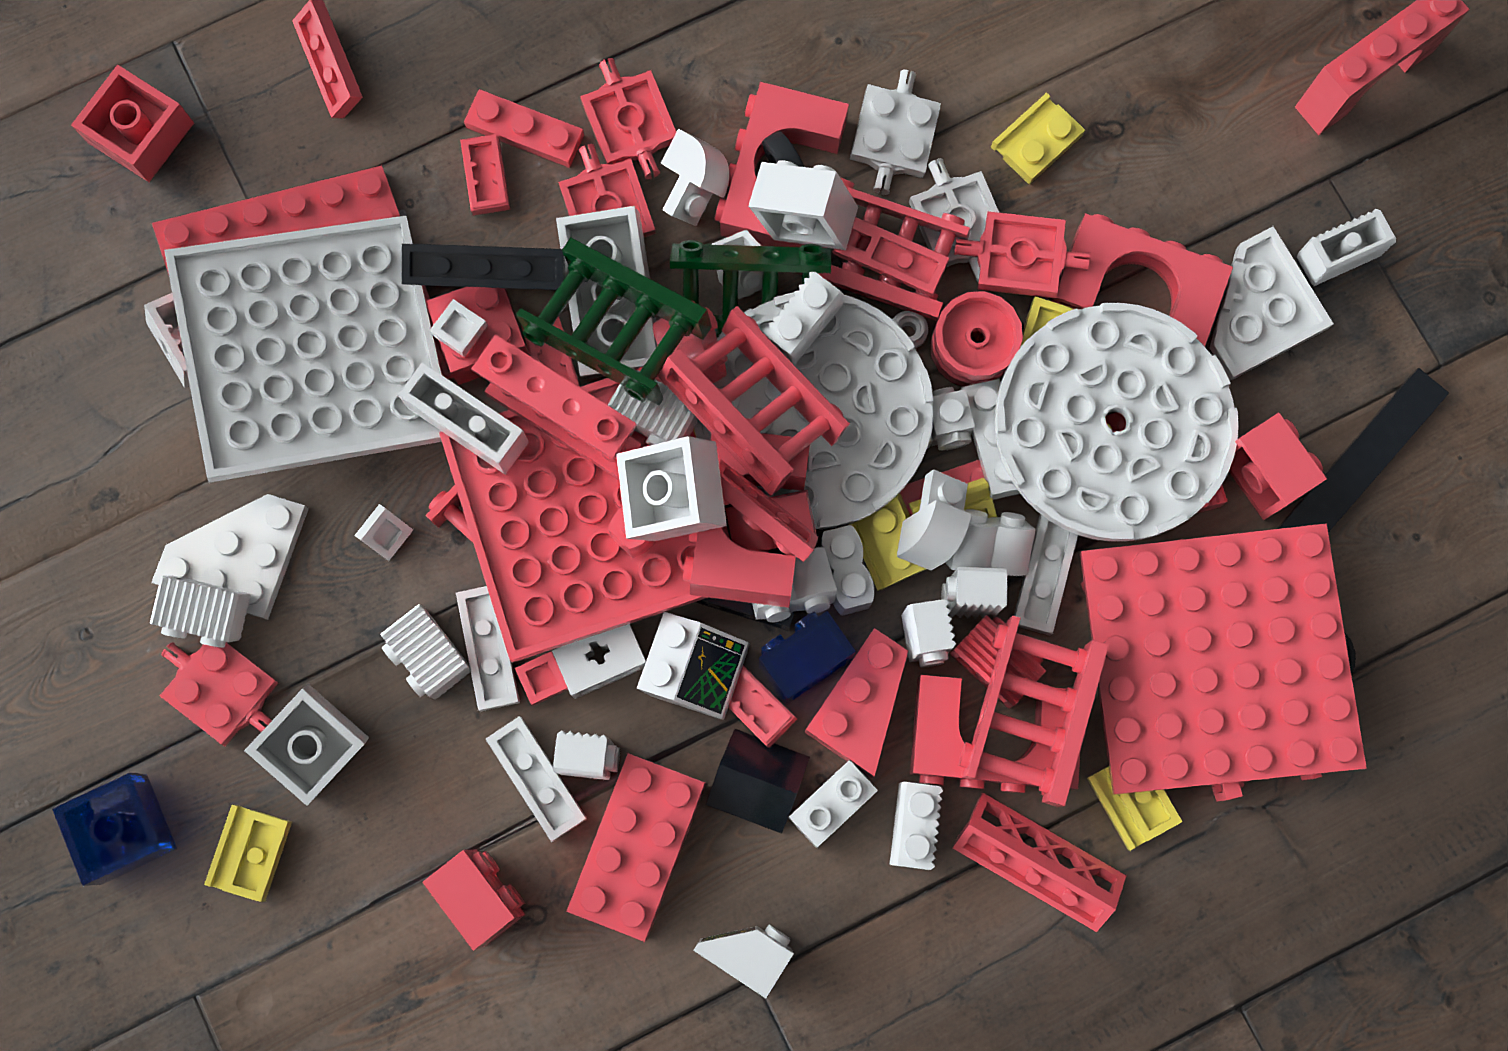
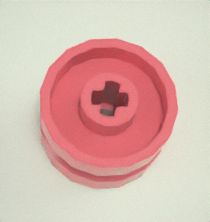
M985 291L967 292L952 299L941 311L930 340L931 358L939 373L951 383L962 387L1000 379L1020 349L1023 340L1022 323L1014 307L1002 297Z

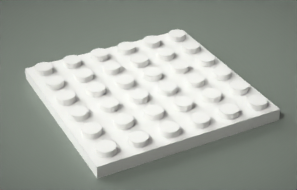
M407 216L164 250L209 483L442 442L439 434L442 431L408 409L398 396L422 362L441 374L434 339L429 331L431 325L422 285L401 284L402 243L413 244Z

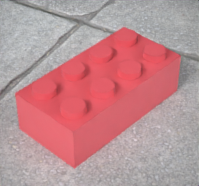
M628 753L566 912L643 942L647 941L706 783Z

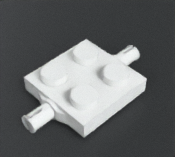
M901 70L897 90H889L868 84L865 91L850 160L868 164L875 170H878L875 187L873 188V191L878 194L882 188L883 180L884 184L881 194H889L893 174H908L923 178L926 172L941 103L919 98L912 94L916 73L913 71L910 72L906 84L908 70Z
M938 158L937 162L935 160L931 161L928 164V168H930L936 184L928 191L911 196L909 200L911 208L939 218L942 217L943 213L960 217L965 220L963 226L970 228L968 240L980 241L985 231L987 212L999 213L982 171L966 177L950 178L942 158ZM919 225L928 249L934 251L940 232ZM955 237L948 256L949 262L947 267L956 263L969 262L976 281L979 282L980 268L977 261L978 257L954 255Z

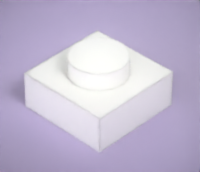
M453 299L429 331L432 336L465 357L488 325L484 319Z
M379 504L354 536L390 561L413 529Z

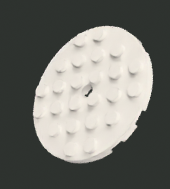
M794 293L774 297V300L759 305L754 309L750 308L744 313L746 316L753 318L764 333V329L769 328V323L774 322V316H779V310H784V304L789 303V297H794ZM843 295V306L794 365L830 403L836 405L841 410L844 418L850 423L833 446L822 435L810 444L804 490H808L816 530L852 524L870 516L891 502L905 488L917 471L928 447L932 432V386L928 371L925 369L914 343L904 330L886 314L866 302L847 295ZM722 332L717 338V341H719L726 335ZM738 347L727 355L728 360L725 362L727 375L713 383L716 388H724L754 365ZM764 377L731 403L745 418L750 419L780 396L781 392ZM792 406L760 433L793 437L810 423ZM698 420L694 426L696 438L711 441L712 433ZM755 486L768 497L798 491L780 488L770 496L762 486Z
M1101 303L1100 306L1079 310L1076 308L1048 321L1045 326L1024 342L1009 364L999 387L995 407V434L1001 460L1016 489L1037 512L1054 524L1077 535L1096 540L1126 542L1157 536L1175 528L1196 514L1213 498L1225 480L1234 459L1237 446L1235 441L1238 439L1237 408H1234L1233 398L1229 389L1231 383L1216 355L1212 356L1196 338L1198 335L1176 319L1151 308L1127 303ZM1114 411L1122 414L1126 420L1125 429L1112 432V429L1106 423L1105 416L1107 413Z

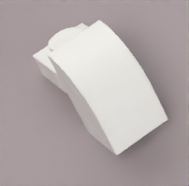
M678 129L661 164L680 175L663 211L675 218L697 226L711 196L716 194L724 198L729 184V167L725 156L718 149Z
M932 470L925 475L920 510L902 522L897 551L898 558L928 570H933L954 555L965 537L971 519V514L964 511L967 483L936 470Z

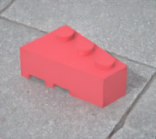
M875 628L805 730V733L845 761L848 762L850 760L861 772L870 778L875 777L908 650Z

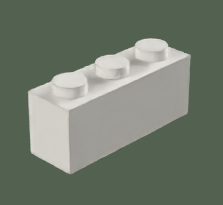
M423 362L398 394L408 409L505 475L529 443L521 428Z

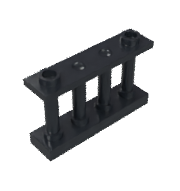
M402 243L401 284L557 290L565 279V257L562 249Z

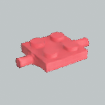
M608 58V66L606 61L603 60L600 62L599 67L607 83L598 90L582 95L580 98L606 164H616L628 159L632 161L638 160L645 179H652L651 171L655 178L660 174V170L652 154L670 146L676 134V129L652 71L650 70L633 77H620L615 60Z
M587 144L591 159H589L585 145L579 148L586 169L575 177L558 182L569 216L635 206L640 213L643 236L647 237L656 234L632 160L628 159L616 164H600L594 144Z
M989 211L987 212L985 231L980 241L956 238L954 255L978 257L977 261L980 268L978 290L1055 299L1058 294L1059 277L1064 267L1088 270L1090 253L1067 251L1064 240L1066 220Z
M172 642L166 647L177 654V658L166 649L163 650L161 655L179 669L175 678L159 696L221 745L226 746L239 730L249 724L262 732L266 727L261 723L264 722L266 725H269L272 721L261 710L265 699L277 686L278 682L228 643L225 644L224 648L203 644L197 652L189 656Z

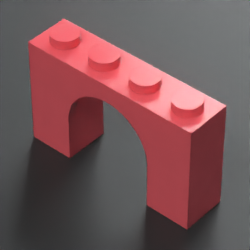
M1416 0L1324 66L1295 108L1314 131L1320 135L1348 115L1360 98L1395 66L1398 65L1404 72H1407L1432 54L1470 9L1462 0Z
M760 82L757 95L750 94L748 98L745 117L750 119L747 129L740 128L737 136L735 151L740 152L737 164L730 163L728 186L730 189L727 199L720 198L717 206L715 221L720 222L721 236L729 237L747 230L761 246L801 247L805 245L773 240L748 207L757 179L755 169L765 154L762 141L773 133L781 131L792 144L804 145L838 154L847 122L849 104Z
M1085 213L1077 229L1070 252L1090 253L1088 270L1064 267L1059 278L1056 299L1052 298L1051 301L1073 309L1077 308L1078 310L1093 307L1105 274L1122 265L1136 264L1145 266L1155 271L1168 286L1171 295L1169 316L1198 335L1196 338L1205 346L1233 267L1224 264L1223 260L1211 254L1199 255L1188 251L1181 243L1175 241L1163 242L1150 237V234L1143 229L1134 227L1128 229L1114 224L1107 216Z
M760 433L776 449H779L792 438L790 436ZM711 434V441L716 442L718 461L722 459L754 486H761ZM810 445L788 462L794 470L782 486V489L804 490ZM721 527L689 534V541L696 542L694 557L686 556L683 581L690 582L691 595L789 608L796 556L752 551L742 548L732 542Z
M920 675L917 678L910 775L919 776V783L929 785H944V778L960 780V787L970 789H984L985 782L1000 783V791L1025 793L1026 786L1039 787L978 768L974 779L962 778L965 768L958 766L964 746L959 731L962 679ZM1036 699L1035 724L1055 730L1056 727L1062 728L1066 712L1061 711V706ZM1032 741L1027 751L1015 762L1044 770L1045 767L1051 768L1055 752L1050 751V746ZM1080 753L1069 790L1078 789Z

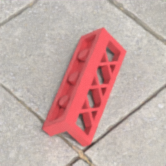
M982 793L977 800L968 823L958 835L953 846L954 850L1095 932H1098L1116 910L1127 876L985 793ZM984 810L996 816L1002 826L996 827L982 819ZM1025 833L1034 838L1038 847L1032 848L1025 844L1019 834ZM1061 854L1070 859L1074 868L1069 869L1060 864L1056 855ZM1097 875L1112 884L1110 891L1108 892L1096 885L1092 876Z

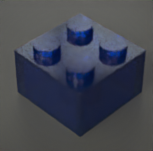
M815 611L808 614L795 624L796 628L793 635L784 639L780 634L761 648L762 656L759 657V667L785 705H788L850 662L856 652L828 611L820 616Z
M127 773L52 809L82 886L102 885L177 849L147 774Z

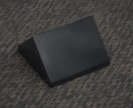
M734 728L719 764L706 805L782 834L810 757L775 743L768 748L758 737Z

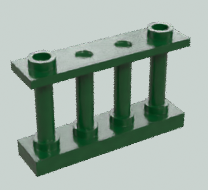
M570 237L562 248L569 271L564 281L538 317L522 308L516 314L524 329L523 335L534 344L542 347L546 343L623 385L625 392L640 402H645L648 399L660 405L663 401V396L658 383L654 380L662 370L667 358L674 352L684 336L693 334L704 340L712 328L707 309ZM590 279L601 285L603 290L573 334L569 335L553 326L581 283L588 282ZM624 297L635 303L636 309L607 352L604 354L586 344L616 299L621 300ZM657 315L667 320L671 327L641 371L637 372L620 363L649 318H655Z
M687 240L680 244L672 243L670 269H683V297L694 301L698 305L699 269L723 270L722 314L714 315L718 324V328L715 329L716 337L718 338L722 333L721 330L731 310L738 306L739 271H763L762 304L778 296V272L802 273V284H804V278H809V272L831 273V248H822L816 244H805L801 247L702 244L699 241Z

